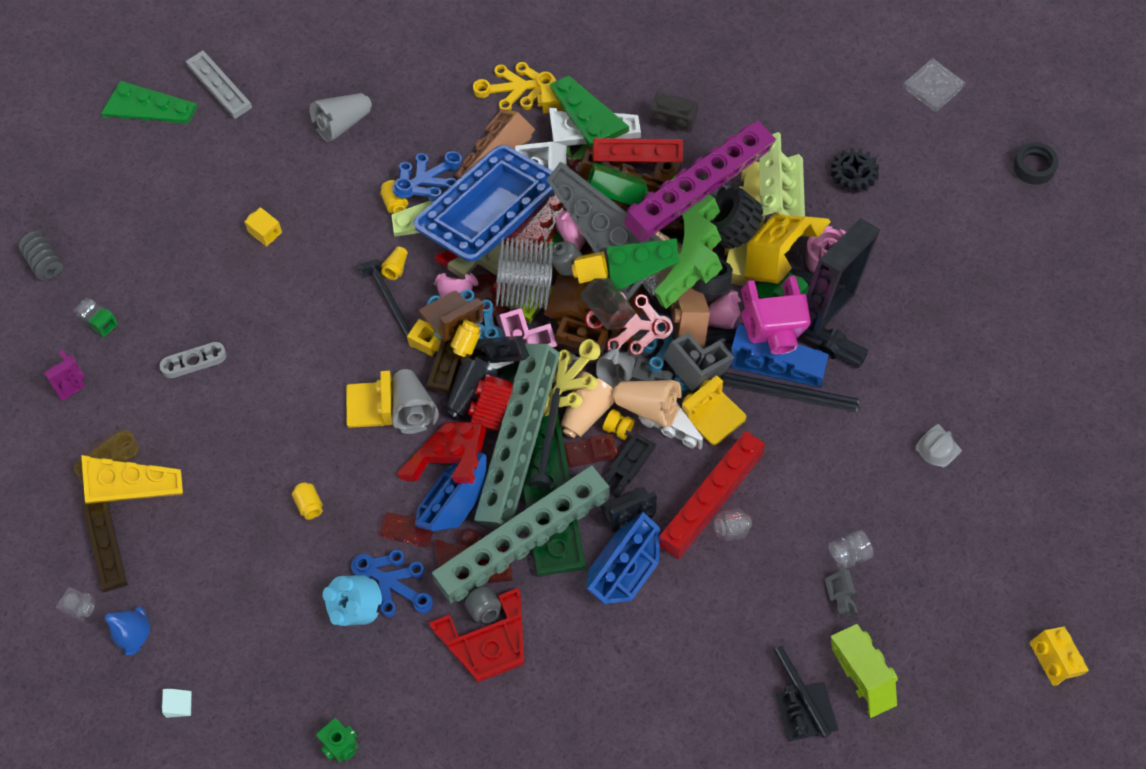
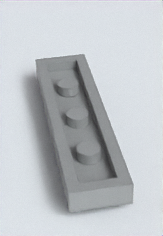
M204 51L199 52L186 61L187 67L234 119L252 108L249 100Z

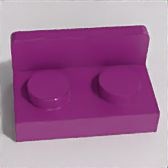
M62 349L59 351L63 362L52 366L50 370L44 373L61 401L86 387L82 381L85 375L79 368L78 363L72 354L67 356Z

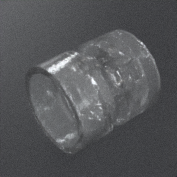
M861 529L847 534L846 539L840 537L828 543L830 555L838 563L836 566L840 571L854 567L856 561L863 563L874 557L872 545L867 535Z

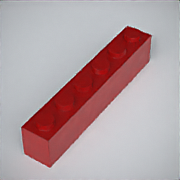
M745 430L661 533L659 544L662 549L678 560L682 557L764 455L765 443Z

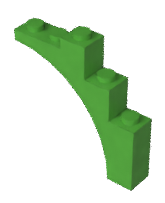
M708 195L682 214L685 235L679 255L680 262L674 265L666 279L654 290L660 305L665 309L676 302L699 279L707 283L723 269L717 254L711 250L721 241L716 226L710 222L720 213L716 200L711 195Z

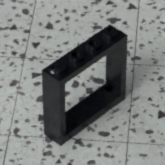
M860 218L819 259L806 295L811 323L804 332L815 338L854 297L879 235V228ZM840 281H842L843 283H845V287H844L843 285L839 284Z

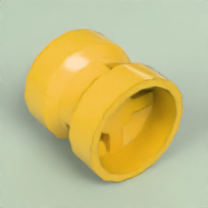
M612 409L604 422L603 430L608 433L614 432L618 438L626 440L628 437L625 435L626 430L631 432L635 419L629 416L624 417L619 411Z

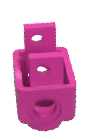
M789 276L782 284L784 292L782 297L759 299L754 280L747 281L741 289L745 307L741 315L748 338L752 343L768 342L770 353L774 355L785 354L797 349V338L811 323L806 294H800L796 276Z

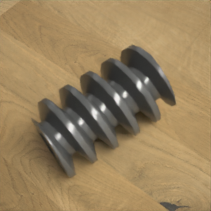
M41 232L28 233L20 240L18 248L38 279L48 280L56 277L63 271L62 263L55 256V252L51 250L52 248L46 238L42 237Z

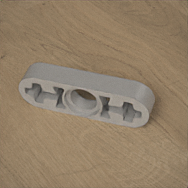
M212 342L165 357L160 362V370L166 378H176L220 364L225 360L227 354L221 343ZM217 349L218 356L214 357L213 350ZM202 353H205L207 360L204 361ZM193 356L200 358L199 362L195 365L187 364L189 358ZM179 360H182L185 367H181ZM173 363L174 370L169 371V364Z

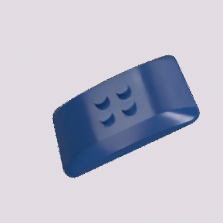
M497 146L415 218V229L465 261H476L501 243L503 237L505 239L551 196L554 191L547 182V179L553 171L509 146Z

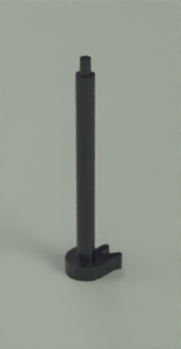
M374 259L361 263L359 272L362 279L373 275L407 339L411 330L379 272L382 269L380 261Z
M556 388L555 394L552 395L538 474L532 475L528 485L530 487L537 486L539 489L544 487L546 490H550L551 479L546 476L561 398V395H559L560 388Z

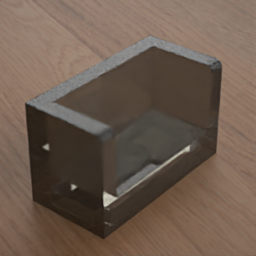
M610 278L593 279L580 294L606 329H622L636 314V311Z

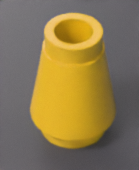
M396 247L381 265V272L387 279L396 280L402 276L408 254L405 248Z

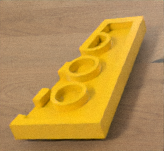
M81 455L86 504L183 494L180 469L152 465L146 466Z

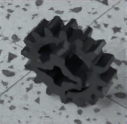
M851 148L849 153L842 150L841 156L837 154L835 161H832L831 176L834 177L833 182L834 184L840 182V189L847 187L848 193L852 189L859 193L860 188L868 191L869 185L874 186L875 180H878L879 164H876V157L870 158L869 151L863 154L862 148L858 152Z

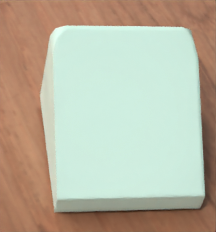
M163 689L162 713L166 718L191 716L192 692Z

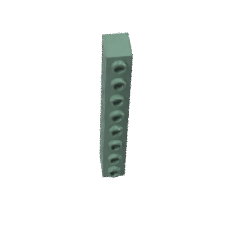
M525 344L530 356L519 363L514 378L513 390L502 420L474 519L487 528H499L514 518L560 357V353L548 344Z
M590 466L433 571L432 575L435 584L450 604L455 600L460 601L464 599L470 590L476 586H483L487 583L489 577L495 573L499 574L505 571L514 560L523 559L527 556L529 550L535 546L539 547L545 544L551 535L556 532H563L569 526V523L575 519L579 520L585 517L594 506L604 504L609 497L608 484L595 468ZM580 493H586L588 495L586 498L577 497V495ZM561 506H566L569 508L567 511L564 512L557 510ZM545 519L548 520L549 523L546 525H540L538 524V521ZM520 533L529 534V536L524 539L517 537ZM501 546L509 547L506 552L498 551V548ZM483 559L489 561V563L485 566H480L477 564L480 560ZM461 573H467L469 575L466 579L463 580L457 578V576Z

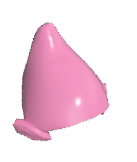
M563 210L556 217L557 229L564 241L574 243L580 251L587 240L571 218L569 212Z
M442 273L436 277L434 285L437 286L440 297L453 291H457L461 295L464 290L472 291L473 285H478V280L472 273L470 275L465 274V279L447 277L445 273Z
M730 290L726 295L721 296L708 307L710 311L708 326L722 329H737L738 323H743L737 303L741 302V299L738 297L737 291Z

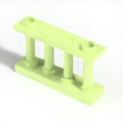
M779 132L772 135L776 138L773 147L770 152L759 159L762 216L772 213L805 216L803 158L800 154L787 158L781 151V134Z

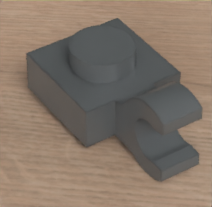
M638 357L631 381L674 380L672 378L674 374L663 370L653 373L648 369L650 360ZM652 363L654 366L659 367V364Z
M843 569L825 578L830 601L837 602L839 614L847 613L848 616L856 614L857 607L850 598L851 595L855 594L850 571Z

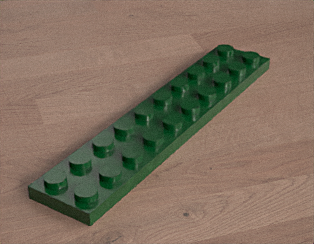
M513 361L514 363L503 366L505 380L514 384V378L520 361ZM558 413L546 476L551 479L550 490H546L544 487L539 489L537 486H528L532 475L538 474L548 416H543L523 484L526 509L570 480ZM561 506L557 510L564 512L567 511L569 508L566 506ZM545 519L538 521V524L540 525H546L549 523V521ZM577 519L569 523V526L563 532H556L551 535L549 540L542 546H535L533 548L538 577L586 569Z

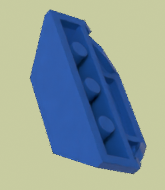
M478 453L477 455L479 463L473 472L475 476L473 484L455 483L451 476L459 464H452L443 471L417 507L415 520L417 527L437 531L458 528L464 522L482 494L486 481L485 454Z
M641 512L619 529L590 567L586 589L602 604L632 601L659 563L660 527L644 512Z

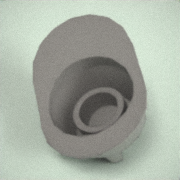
M939 424L932 427L919 440L915 449L926 462L943 468L949 465L962 452L961 448L954 442L951 432H945Z

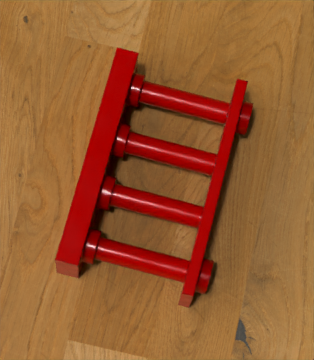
M593 138V148L590 149L588 146V151L593 152V161L631 164L683 162V139Z

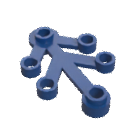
M455 151L447 152L443 163L426 172L425 169L428 165L429 157L424 153L417 154L415 157V165L417 166L416 177L412 180L409 179L412 173V165L408 162L400 163L398 171L400 178L393 184V193L400 198H409L412 195L428 196V199L434 202L441 196V190L438 187H444L446 191L457 182L454 178L443 179L434 177L447 170L456 171L460 168L462 162L461 154ZM420 185H430V186H438V187L424 188V187H418V186H420Z
M393 550L389 556L374 559L367 554L358 555L351 563L352 572L354 575H365L369 579H371V576L379 581L382 595L381 612L385 617H392L396 613L390 589L413 602L414 609L418 613L426 614L433 608L431 596L427 593L418 594L397 581L411 577L421 578L424 575V567L420 562H413L409 568L385 573L377 569L388 565L401 566L405 558L400 550ZM399 555L401 559L394 561L393 557ZM366 562L367 566L365 568H360V563ZM416 567L421 568V571L419 573H414L412 571ZM421 599L427 600L424 605H420L418 602ZM387 606L393 607L390 612L384 611Z

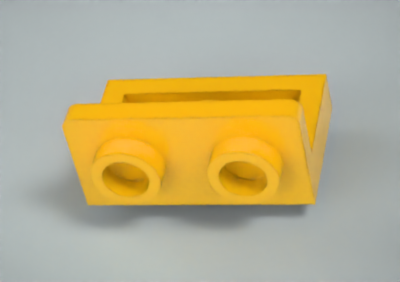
M1065 626L1044 630L1030 641L1032 649L1053 686L1060 684L1065 679L1077 677L1089 671Z

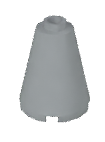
M358 93L315 100L310 104L309 112L312 123L316 121L319 126L316 131L326 142H330L369 114L372 103L368 96Z
M399 370L392 378L393 425L396 429H401V432L405 434H414L427 430L425 426L433 423V425L436 423L439 417L438 408L412 370Z

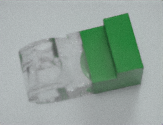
M89 297L84 298L73 309L74 313L103 338L118 324L113 313L103 309ZM109 322V326L103 329L102 327Z

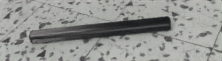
M724 372L721 379L723 386L852 412L858 411L860 403L858 398Z

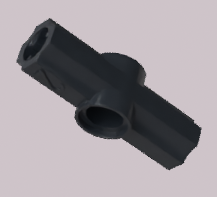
M824 328L815 338L806 332H803L798 337V339L818 348L819 351L829 354L831 359L838 358L857 368L862 366L869 351L848 340L846 335L840 330L833 328L829 330Z

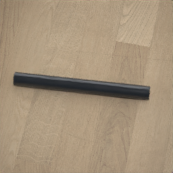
M783 646L775 648L774 652L794 688L798 690V695L822 738L830 736L832 733Z

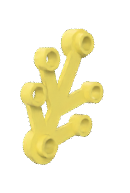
M587 339L582 342L579 347L581 356L568 372L567 367L573 361V355L567 350L559 352L558 372L555 371L552 382L556 381V386L552 389L551 385L543 416L549 415L552 395L555 394L556 388H560L559 395L563 391L583 387L590 391L596 388L598 381L590 374L574 379L589 360H596L600 356V347L593 340ZM572 392L568 396L560 398L559 407L569 405L576 409L582 404V397Z

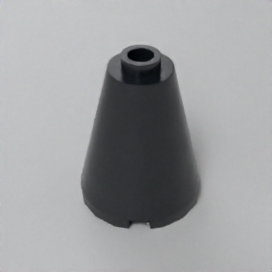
M469 354L463 357L445 404V407L448 409L446 413L456 420L460 417L465 419L468 416L471 402L477 401L478 394H475L479 380L484 381L486 374L497 377L498 373L495 368L480 358L470 359Z

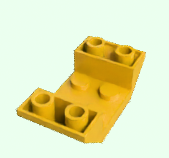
M773 214L747 244L744 273L746 280L779 284L792 269L784 254L800 236L819 237L830 224V220L826 218Z

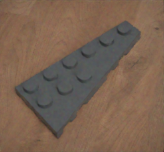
M559 162L548 177L547 182L561 203H563L595 253L604 251L609 271L607 247L641 242L624 225L627 216L625 210L564 163ZM654 234L644 242L661 241L662 239ZM645 279L621 289L627 301L632 298Z

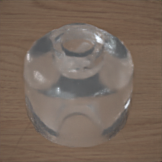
M740 508L721 511L714 520L716 535L727 542L744 539L752 527L750 516L746 515Z

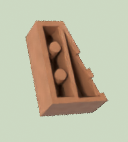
M691 287L676 302L669 306L674 337L677 339L689 332L704 349L710 311L704 294Z

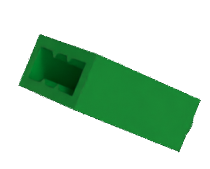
M593 162L587 182L608 198L632 206L635 203L639 205L643 202L645 196L649 194L644 179Z

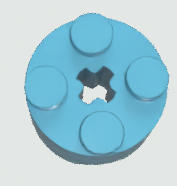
M365 575L339 576L323 591L326 609L330 621L334 625H365L373 622L379 614L376 611L378 605H381L382 602L380 588L375 580L369 579Z

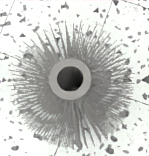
M507 238L505 252H503L504 240L502 239L496 275V302L498 303L500 288L502 287L501 306L503 305L505 284H507V306L511 289V306L516 291L515 304L517 308L519 289L521 288L520 306L522 308L525 294L526 308L529 288H531L529 296L530 309L532 308L533 299L535 300L534 306L537 308L539 299V308L541 307L544 290V310H546L552 277V243L549 255L547 253L548 247H546L547 241L543 251L541 240L538 253V242L535 243L536 247L533 257L532 240L529 262H527L528 242L526 240L525 247H523V240H521L522 244H520V250H518L517 238L514 261H512L514 254V241L512 238L508 261L509 239Z

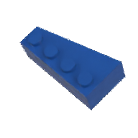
M738 323L731 353L735 358L730 364V368L821 388L829 354L798 344V348L794 351L778 355L771 354L768 342H750L745 325Z

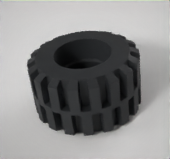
M731 186L726 190H722L719 195L714 197L720 213L710 222L718 230L721 237L719 243L725 248L734 249L735 247H740L743 243L745 244L754 236L762 221L763 209L761 203L738 186L734 188Z

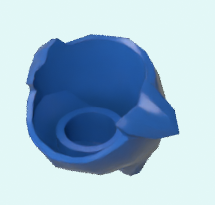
M138 605L135 611L124 610L105 615L104 620L109 625L110 638L119 648L124 649L125 655H134L141 650L140 647L145 643L150 633V623L144 609Z

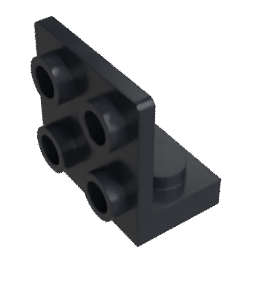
M643 487L601 505V510L612 532L621 529L641 512H644L652 519L657 510L656 493L651 492L648 494Z

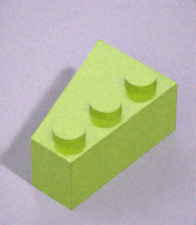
M858 624L832 635V650L847 677H851L858 687V690H856L858 697L864 696L868 703L867 713L870 718L896 707L897 675L892 667H887L879 649L875 650L872 646L869 634L866 631L863 632Z

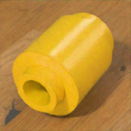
M395 180L383 183L380 192L385 206L390 213L403 211L408 206L406 198L397 197L393 193L392 187L396 182Z
M463 320V323L459 324L451 342V347L454 348L453 352L463 357H466L467 354L471 355L481 333L479 331L481 327L473 322Z
M304 482L294 488L292 497L300 514L305 519H313L323 512V504L313 484Z

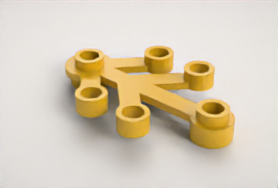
M520 62L516 65V73L521 76L526 75L532 80L525 81L509 71L505 65H497L495 67V75L498 78L507 79L510 83L490 85L487 80L479 79L474 82L473 91L474 95L478 98H486L489 94L512 91L505 99L499 102L500 110H511L512 104L527 89H533L528 96L520 100L521 108L530 110L533 107L532 103L537 99V94L541 93L543 82H549L547 84L555 82L556 79L549 72L537 73L529 68L525 62ZM520 67L526 68L523 71L519 70ZM501 69L504 70L503 73H498V72H497L498 70H501ZM526 101L530 102L529 105H524L523 103ZM503 104L509 105L506 108L502 107Z

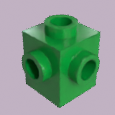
M336 718L316 734L319 742L323 745L320 748L329 760L334 757L338 763H341L343 760H349L356 753V748L359 747L355 740L357 734L349 725L344 727Z

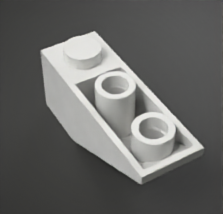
M679 408L676 420L672 426L662 427L639 416L641 423L646 427L652 428L654 426L660 429L666 437H676L682 440L685 446L692 449L696 447L701 450L703 437L681 408Z

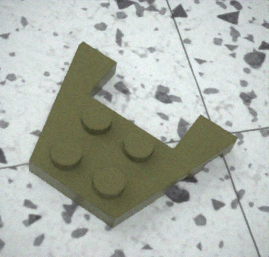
M510 234V235L507 237V238L509 239V241H508V243H509V246H508L509 251H508V258H507V259H508V261H509L511 241H512V238H513V241H514V243H513V246H514V248H513V253H514V254H513V259H512V261H514L517 237H515V236H513L512 234ZM507 238L504 239L503 252H505ZM518 239V250H520V244L522 243L521 240ZM499 243L483 257L473 262L457 257L448 263V270L465 279V274L469 275L475 266L479 264L497 275V265L502 244ZM528 245V247H527V248H528V252H527V253H528V256H527L528 261H527V262H529V251H530V246ZM521 288L519 289V299L517 308L515 304L516 291L513 296L514 300L512 302V306L510 301L512 291H510L508 306L506 305V297L503 300V305L507 306L509 309L513 311L520 309ZM524 294V301H523V305H522V311H523V307H524V303H525V298H526V297H525V294Z

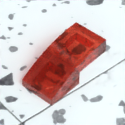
M613 434L590 436L588 441L567 442L564 445L568 468L617 457Z
M387 512L379 535L402 543L406 541L419 547L428 548L433 531L417 527L415 525L416 518Z

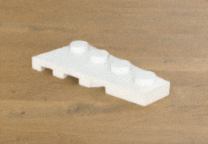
M549 108L553 142L565 146L587 144L566 112L557 111V108ZM614 113L629 126L628 133L614 139L641 138L638 115Z

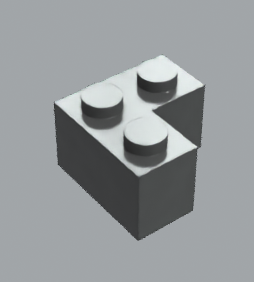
M689 332L673 340L663 356L691 391L698 389L707 379L711 380L716 375L718 377L727 371L735 358L721 341L702 349Z

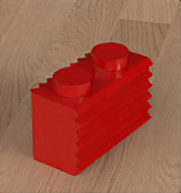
M486 374L484 381L479 380L475 394H478L477 401H472L468 410V415H471L470 423H482L485 428L498 431L513 390V383Z

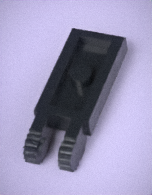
M521 335L480 338L474 348L477 350L484 349V352L479 353L476 357L490 363L524 361L530 356Z
M637 433L632 436L610 467V472L604 479L609 487L616 476L622 479L614 490V495L620 497L628 483L632 482L656 448L655 443Z

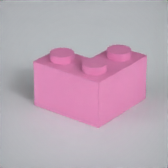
M522 308L496 316L504 337L521 335L525 344L557 346L551 324L528 330Z

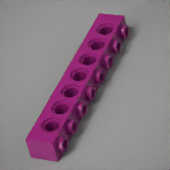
M758 120L752 125H745L738 135L729 136L723 143L724 145L721 147L715 146L708 153L707 157L704 159L702 157L698 158L690 169L686 170L685 168L681 170L673 181L667 180L656 193L650 192L639 205L635 203L626 211L627 216L624 225L643 243L770 152L776 138Z

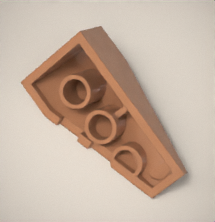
M501 109L485 128V131L489 132L488 135L483 139L477 140L475 143L476 153H471L465 158L454 176L460 179L497 146L506 145L515 150L516 145L526 144L532 138L531 134L535 129L518 112Z

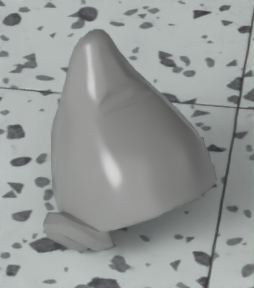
M618 348L613 349L598 359L596 375L614 388L620 382L630 381L637 359L619 352Z

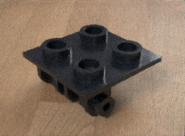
M825 682L805 686L830 731H839ZM793 685L786 686L783 692L776 693L789 742L821 735L800 699L798 690L794 689Z

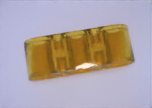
M121 430L86 456L97 459H105L111 456L110 460L127 462L138 453L139 444L132 432ZM131 442L128 446L123 447L125 443ZM80 459L75 464L74 472L84 485L82 459Z

